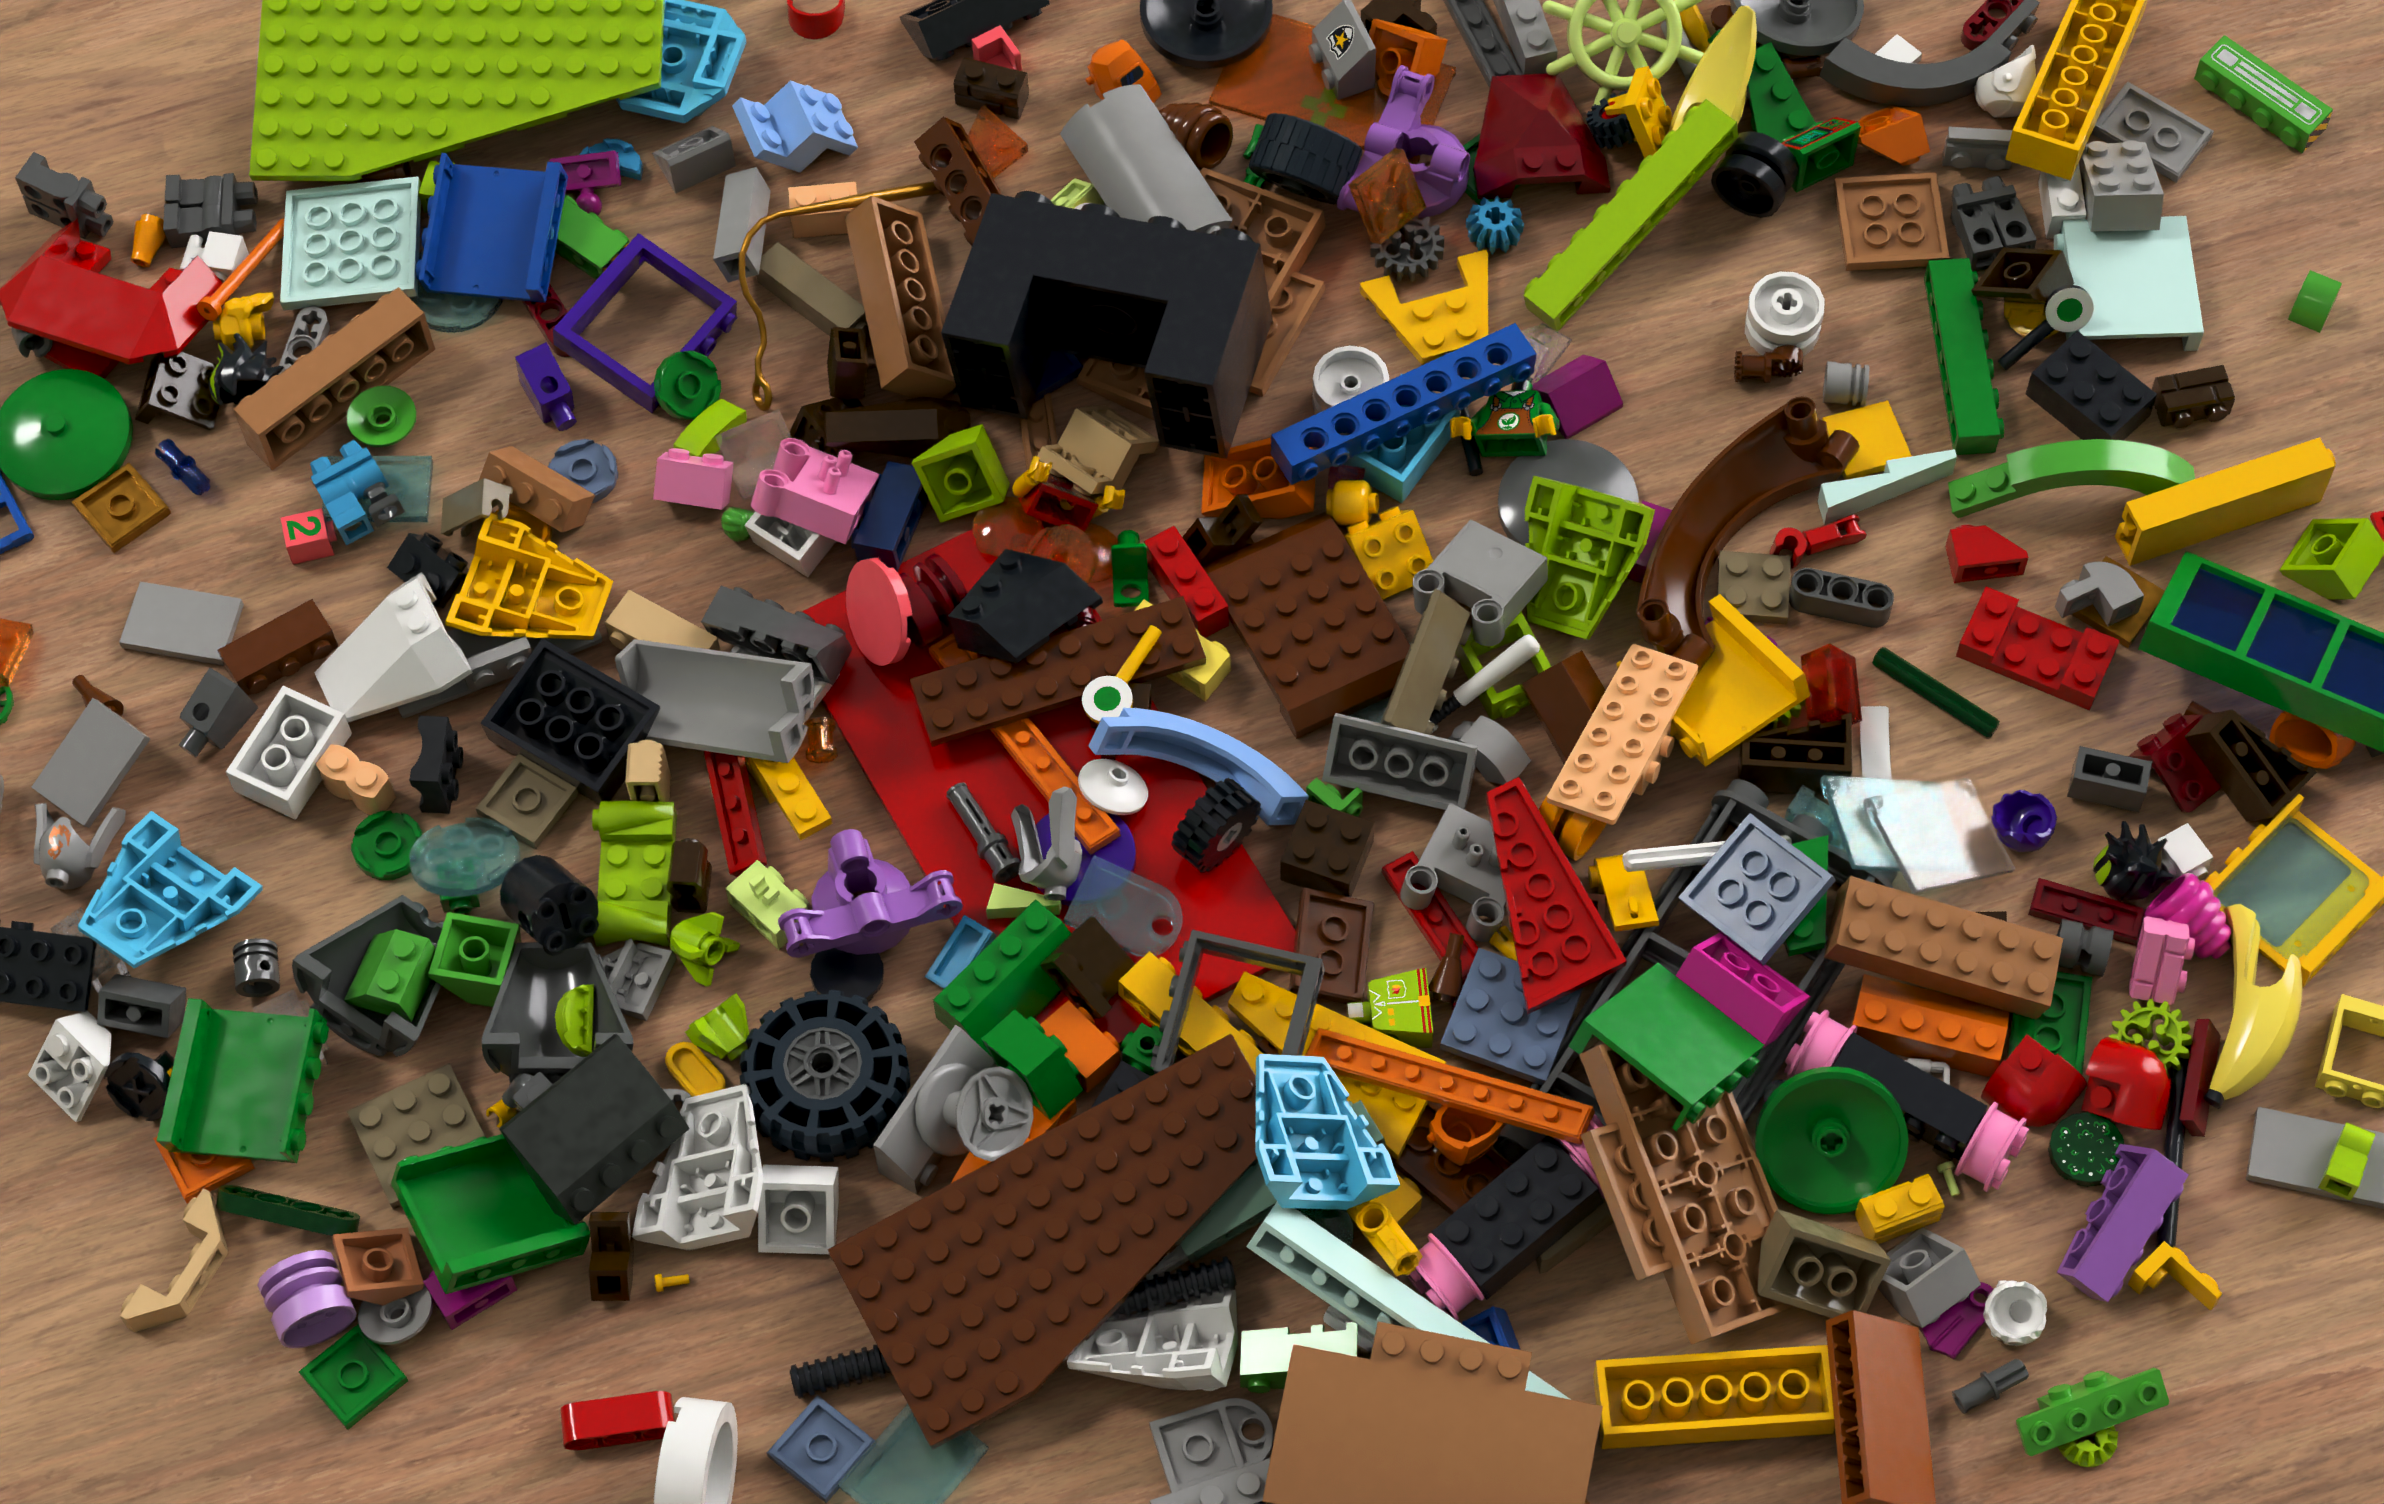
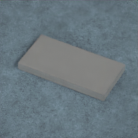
M2258 1107L2255 1112L2246 1180L2384 1209V1133L2368 1130L2375 1133V1138L2367 1156L2368 1161L2359 1188L2350 1201L2318 1188L2344 1124ZM2333 1180V1182L2339 1186H2346Z

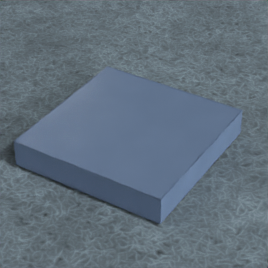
M817 1395L768 1450L767 1456L822 1501L827 1503L877 1444L873 1438Z

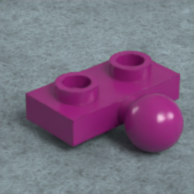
M615 150L549 159L550 162L562 164L568 175L565 193L580 191L581 195L577 197L575 202L579 208L587 213L593 212L598 216L602 210V202L594 194V189L621 186L619 156Z

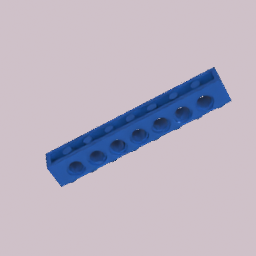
M1516 323L1511 324L1272 434L1270 454L1291 485L1301 480H1311L1319 472L1327 468L1341 466L1349 458L1362 452H1371L1380 444L1392 438H1401L1418 426L1432 424L1446 413L1453 410H1462L1472 401L1483 396H1492L1499 392L1501 388L1511 383L1525 381L1534 373L1537 353ZM1340 433H1347L1350 435H1340ZM1310 447H1316V448H1319V449H1317V450H1312V449H1309V448H1310Z

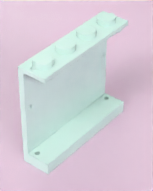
M2186 216L2161 217L2160 230L2091 232L2087 219L2063 220L2060 233L2054 235V250H2063L2074 280L2073 285L2084 288L2090 294L2094 304V311L2090 321L2079 330L2066 332V340L2077 331L2088 340L2182 337L2184 351H2198L2204 329Z

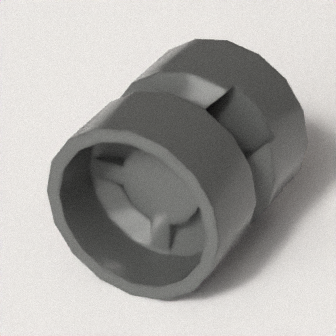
M2061 919L2057 936L2063 938L2058 967L2073 969L2078 965L2084 973L2103 977L2111 951L2114 930L2097 926L2085 930L2083 923Z

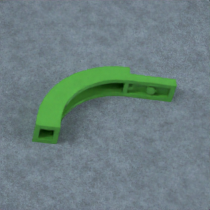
M2091 439L2045 444L2007 454L2006 463L1948 482L1952 513L1957 518H1961L2029 494L2069 486H2115L2149 495L2194 480L2195 473L2194 467L2185 459L2159 447L2132 441Z

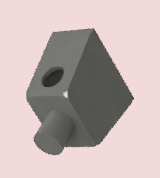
M209 668L180 713V719L190 730L179 746L194 757L199 755L207 742L218 749L225 748L255 713L258 706L236 683Z

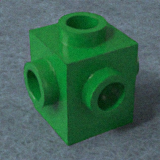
M1141 1022L1135 1033L1130 1031L1120 1047L1122 1061L1149 1076L1154 1075V1068L1150 1067L1153 1057V1047L1155 1045L1160 1046L1163 1032L1159 1031V1027L1152 1026L1151 1028Z

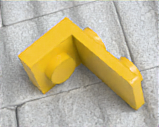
M2165 1241L2134 1270L2128 1282V1285L2136 1293L2140 1294L2148 1285L2155 1289L2170 1274L2209 1310H2212L2217 1305L2222 1296L2218 1284L2212 1277L2196 1270L2189 1263V1259L2184 1252L2176 1247L2169 1246Z

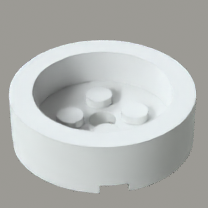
M681 1397L674 1406V1413H679L676 1422L668 1421L664 1433L656 1475L654 1504H731L738 1444L737 1418L734 1406L730 1402Z

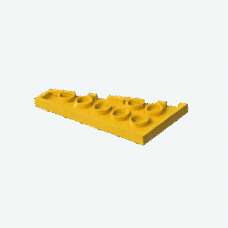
M1244 971L1228 1001V1008L1255 1033L1268 1040L1278 1049V1053L1282 1055L1297 994ZM1317 1003L1302 1055L1305 1056L1317 1029L1322 1028L1446 1064V1061ZM1336 1074L1349 1093V1097L1346 1100L1351 1101L1353 1104L1359 1100L1362 1101L1383 1135L1389 1154L1398 1161L1428 1101Z

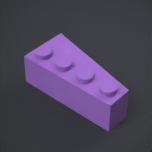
M2119 1144L2114 1155L2120 1160L2114 1171L2109 1169L2104 1174L2101 1184L2106 1188L2102 1197L2090 1203L2085 1213L2087 1215L2086 1220L2089 1223L2086 1229L2082 1228L2076 1232L2057 1271V1274L2091 1299L2109 1302L2111 1298L2119 1293L2126 1273L2131 1266L2140 1260L2143 1254V1246L2150 1235L2154 1234L2161 1227L2164 1213L2169 1205L2179 1198L2183 1191V1183L2187 1179L2188 1174L2152 1148Z

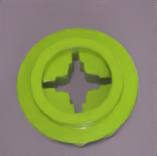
M2113 1425L2096 1432L2093 1438L2095 1443L2093 1444L2089 1440L2080 1441L2076 1444L2078 1440L2076 1439L2058 1446V1449L2068 1461L2075 1465L2096 1467L2107 1462L2117 1448L2119 1431H2116Z

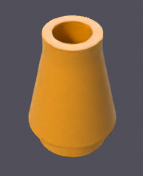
M143 214L140 220L135 222L133 250L130 258L132 263L141 267H150L152 259L166 238L163 231L164 220L162 218Z

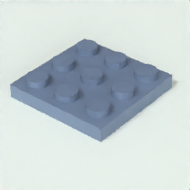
M1749 813L1678 898L1683 904L1764 966L1836 880L1833 875Z
M1478 948L1441 1040L1440 1049L1543 1086L1552 1071L1583 988L1527 1015L1517 961Z

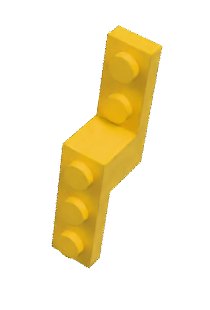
M745 757L749 772L769 804L777 802L800 841L833 824L831 816L794 757L789 763Z

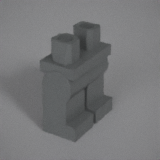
M35 152L32 153L16 175L17 184L30 214L63 228L78 218L80 237L83 239L90 232L104 237L113 225L112 216L104 212L107 205L104 196L95 193L91 180L81 177L78 181L77 177L73 174L58 173L49 168L44 156Z
M234 173L224 174L223 176H208L205 179L182 180L180 175H166V204H164L163 231L171 248L187 247L191 235L202 237V245H205L209 231L232 235L256 231L257 220L254 210H241V205L258 203V190L254 182H237Z
M1994 176L1984 180L1982 191L1973 193L1968 183L1953 186L1951 195L1953 207L1950 218L1953 225H1955L1957 235L1961 239L1966 256L1970 258L1972 271L1988 269L2003 247L2035 249L2037 239L2021 203L2016 197L2013 185L2006 186L2000 176Z

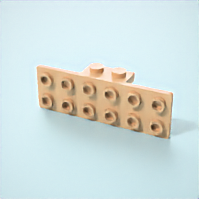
M1632 644L1549 791L1547 802L1614 825L1632 792L1642 796L1648 784L1656 782L1662 758L1670 756L1675 742V738L1670 735L1671 720L1698 673V665L1637 644Z

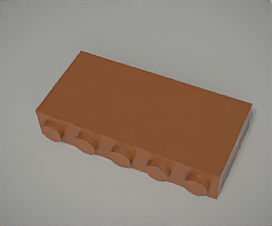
M1851 1310L1826 1320L1842 1504H1936L1919 1328L1856 1310Z

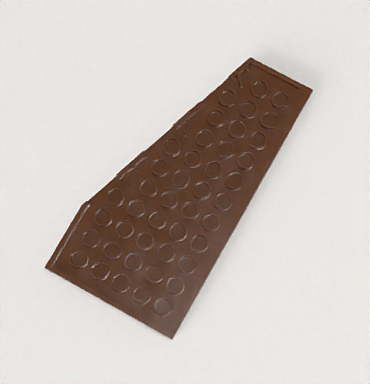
M1232 1034L1223 1037L997 1158L995 1161L982 1166L827 1249L932 1450L1034 1396L1043 1387L1042 1384L1083 1341H1087L1126 1301L1129 1293L1168 1253L1171 1254L1211 1212V1208L1251 1166L1254 1167L1258 1163L1255 1153L1256 1076Z

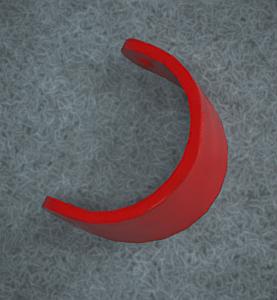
M787 0L789 24L794 32L804 38L822 39L828 37L842 24L845 0H840L835 8L823 13L799 11L793 6V0Z

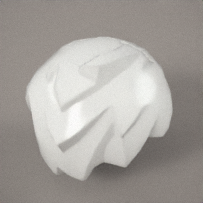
M1999 1281L1986 1300L1983 1318L1995 1339L2003 1341L2006 1345L2019 1346L2028 1344L2036 1340L2045 1327L2047 1300L2040 1290L2026 1281Z

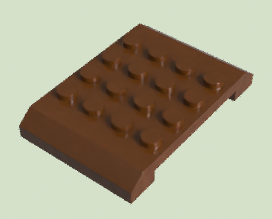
M1323 512L1202 566L1227 602L1229 619L1280 704V713L1296 739L1333 723L1335 713L1348 716L1391 696L1410 644L1334 519L1327 513Z

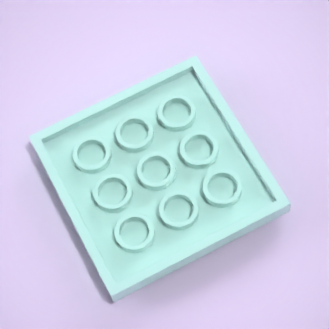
M419 177L286 191L280 304L283 310L377 301L380 297L390 294L398 287L408 297L418 296L416 265L419 260L421 200L418 194L421 187Z

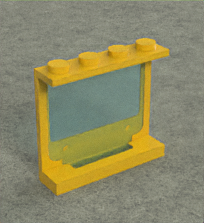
M2298 794L2272 817L2273 820L2267 826L2261 823L2248 838L2250 843L2244 850L2237 847L2225 861L2227 867L2220 874L2214 871L2205 882L2212 886L2214 890L2213 896L2220 900V911L2224 912V907L2242 904L2256 913V920L2260 926L2259 952L2283 972H2285L2288 959L2292 953L2299 959L2301 963L2302 987L2304 988L2384 905V876L2381 877L2302 814L2299 809L2304 797Z

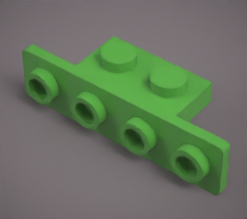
M2157 1368L2148 1369L2122 1380L2105 1371H2096L2085 1375L2083 1381L2071 1386L2069 1384H2061L2050 1388L2047 1395L2037 1398L2040 1410L2018 1418L2016 1424L2025 1453L2029 1456H2034L2167 1406L2169 1398L2161 1372Z

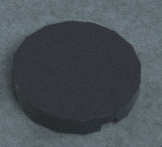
M832 948L817 952L811 962V983L818 994H829V990L843 991L846 997L852 998L853 995H858L869 1002L883 984L884 966L879 952L856 955Z

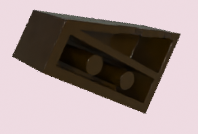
M2233 709L2206 714L2184 737L2246 822L2272 818L2317 773L2311 767H2304L2291 757L2292 753L2284 747L2278 748L2266 739L2264 732Z
M1852 713L1841 715L1840 720L1820 723L1819 720L1809 721L1807 726L1787 730L1785 726L1756 732L1741 743L1738 760V779L1752 783L1763 792L1847 797L1852 774Z

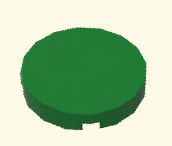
M695 351L676 352L665 358L657 368L654 379L655 396L662 409L672 417L690 420L695 419L705 409L717 402L722 388L721 380H718L716 373L718 370L714 363L704 354Z
M391 810L380 811L364 819L354 832L353 844L351 842V851L358 868L367 876L378 880H395L408 875L419 865L425 848V839L419 824L408 814L402 812L401 814L392 813Z

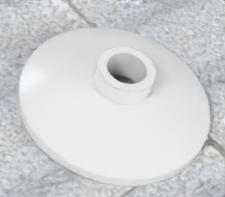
M1111 759L1092 760L1086 763L1079 773L1078 785L1084 797L1092 805L1107 813L1115 815L1134 814L1144 807L1148 799V789L1143 778L1134 769L1119 761Z

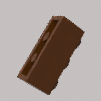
M313 599L217 651L234 683L249 696L264 691L269 684L282 677L295 674L301 667L315 659L325 658L332 650L338 647L332 629Z

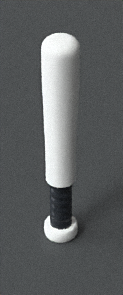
M1524 635L1453 692L1454 694L1443 702L1440 711L1433 710L1429 722L1435 724L1432 733L1437 730L1438 723L1456 711L1457 708L1469 704L1536 655L1540 650L1538 641L1532 635Z

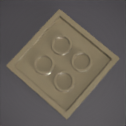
M450 1063L347 1111L392 1209L401 1206L391 1185L398 1162L409 1156L417 1155L420 1157L434 1153L445 1146L456 1147L470 1143L478 1137H485Z

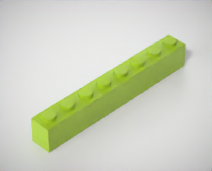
M1707 99L1699 107H1692L1686 114L1684 123L1676 131L1672 130L1664 137L1659 150L1653 156L1648 155L1641 162L1638 172L1633 178L1623 181L1616 191V196L1608 204H1602L1593 216V221L1585 229L1581 228L1573 235L1567 249L1562 254L1559 252L1553 256L1548 263L1547 270L1541 277H1535L1529 282L1523 295L1526 308L1558 332L1739 137L1737 122Z

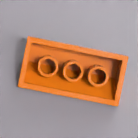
M1864 974L1852 1025L1858 1027L1857 1035L1890 1053L1909 1058L1931 1059L1933 1062H1945L1950 1068L1991 1078L2001 1061L2008 1029L2009 1012L1960 997Z

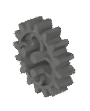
M1400 211L1399 219L1396 220L1391 215H1388L1386 225L1378 222L1376 233L1371 234L1370 255L1375 257V267L1380 268L1384 266L1385 276L1391 275L1392 272L1396 273L1397 281H1401L1404 275H1408L1410 281L1414 282L1415 275L1418 273L1424 278L1428 277V268L1437 270L1438 260H1443L1444 236L1439 235V225L1430 227V217L1427 216L1421 221L1418 219V212H1413L1411 218H1407L1405 213ZM1401 234H1403L1404 237H1405V242L1402 243V244H1401V239H1402V235H1401ZM1412 249H1413V259L1410 257V250H1412Z

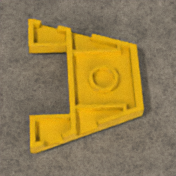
M1487 249L1457 257V266L1465 284L1463 288L1400 304L1388 275L1361 282L1360 293L1365 300H1370L1376 307L1378 315L1383 320L1389 322L1395 329L1396 336L1420 364L1424 365L1442 357L1446 352H1453L1488 335Z

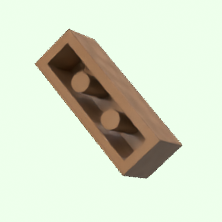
M513 446L489 452L479 480L485 478L512 487L513 494L509 496L511 503L560 532L583 526L595 494Z

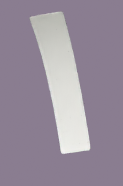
M1887 706L1860 707L1861 763L1869 827L1898 828L1890 764L1889 708Z

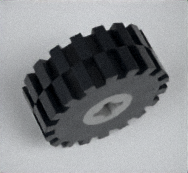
M1226 778L1224 782L1219 781L1214 788L1210 787L1205 791V795L1202 798L1199 797L1195 801V806L1192 809H1188L1185 813V819L1180 821L1177 826L1179 830L1173 834L1172 838L1174 840L1171 842V845L1175 851L1202 873L1205 871L1209 872L1214 866L1218 867L1221 865L1225 857L1228 859L1236 847L1239 848L1241 846L1243 838L1250 834L1252 831L1251 826L1256 824L1258 820L1256 816L1261 812V803L1233 779Z

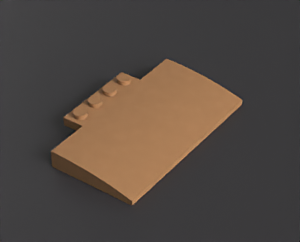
M1203 167L1200 173L1232 219L1229 228L1239 230L1251 237L1255 243H1260L1272 322L1249 392L1264 397L1326 290L1323 281L1299 273L1326 227L1324 212L1318 208ZM1088 358L1076 378L1079 385L1154 420L1144 374L1145 368Z
M1605 1043L1579 1054L1606 1126L1581 1134V1138L1636 1281L1661 1272L1664 1273L1691 1345L1795 1307L1761 1296L1757 1292L1761 1241L1778 1208L1759 1159L1756 1157V1151L1733 1093L1728 1094L1725 1091L1716 1106L1712 1109L1707 1106L1705 1112L1696 1123L1692 1124L1688 1121L1679 1130L1675 1131L1672 1127L1684 1108L1680 1102Z
M1379 1321L1370 1359L1293 1344L1262 1503L1585 1504L1603 1406L1525 1391L1532 1352Z

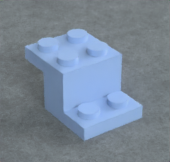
M790 80L764 105L744 98H739L732 105L754 157L801 173L827 148L849 156L858 148L853 137V129L842 113V105L838 98L831 93H824L813 89L809 85H802Z

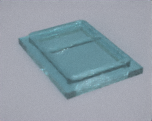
M907 1404L838 1483V1487L859 1504H943L986 1454L989 1447L969 1430L932 1450Z

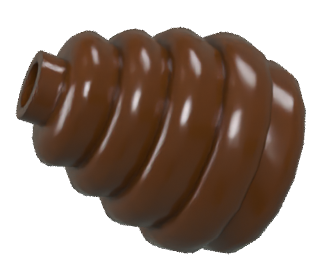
M1172 103L1159 110L1170 130L1173 131L1176 139L1181 143L1197 169L1201 170L1204 167L1211 170L1226 157L1233 140V126L1229 118L1223 115L1220 109L1211 104Z

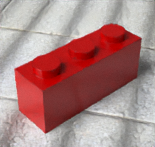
M1172 526L1145 540L1148 568L1170 600L1184 597L1193 624L1200 635L1206 638L1229 626L1227 602L1176 527Z

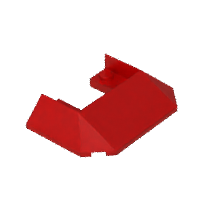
M77 218L53 234L0 288V306L3 307L5 319L9 327L130 365L144 362L143 356L157 353H163L164 357L178 355L209 321L198 312V302L205 296L211 297L223 283L198 255L183 271L169 268L150 289L100 274L99 272L111 261L110 249L80 240Z

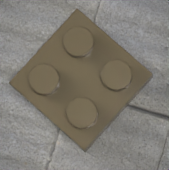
M1720 551L1717 595L1721 594L1750 622L1787 624L1791 556Z
M518 753L478 804L476 811L481 817L537 849L579 793L575 786Z

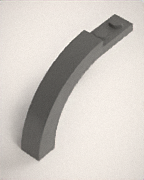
M2024 0L1979 47L1963 56L1939 63L1912 64L1886 59L1859 47L1845 37L1825 58L1819 77L1854 96L1894 106H1931L1966 97L1975 92L1974 86L1979 77L2007 64L2012 53L2011 51L2019 40L2017 37L2022 32L2024 34L2029 33L2036 24L2038 18L2035 16L2040 2L2037 0Z

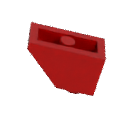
M1966 524L1950 529L1945 546L1954 583L2024 575L2029 558L2027 551L1986 525L1973 526Z

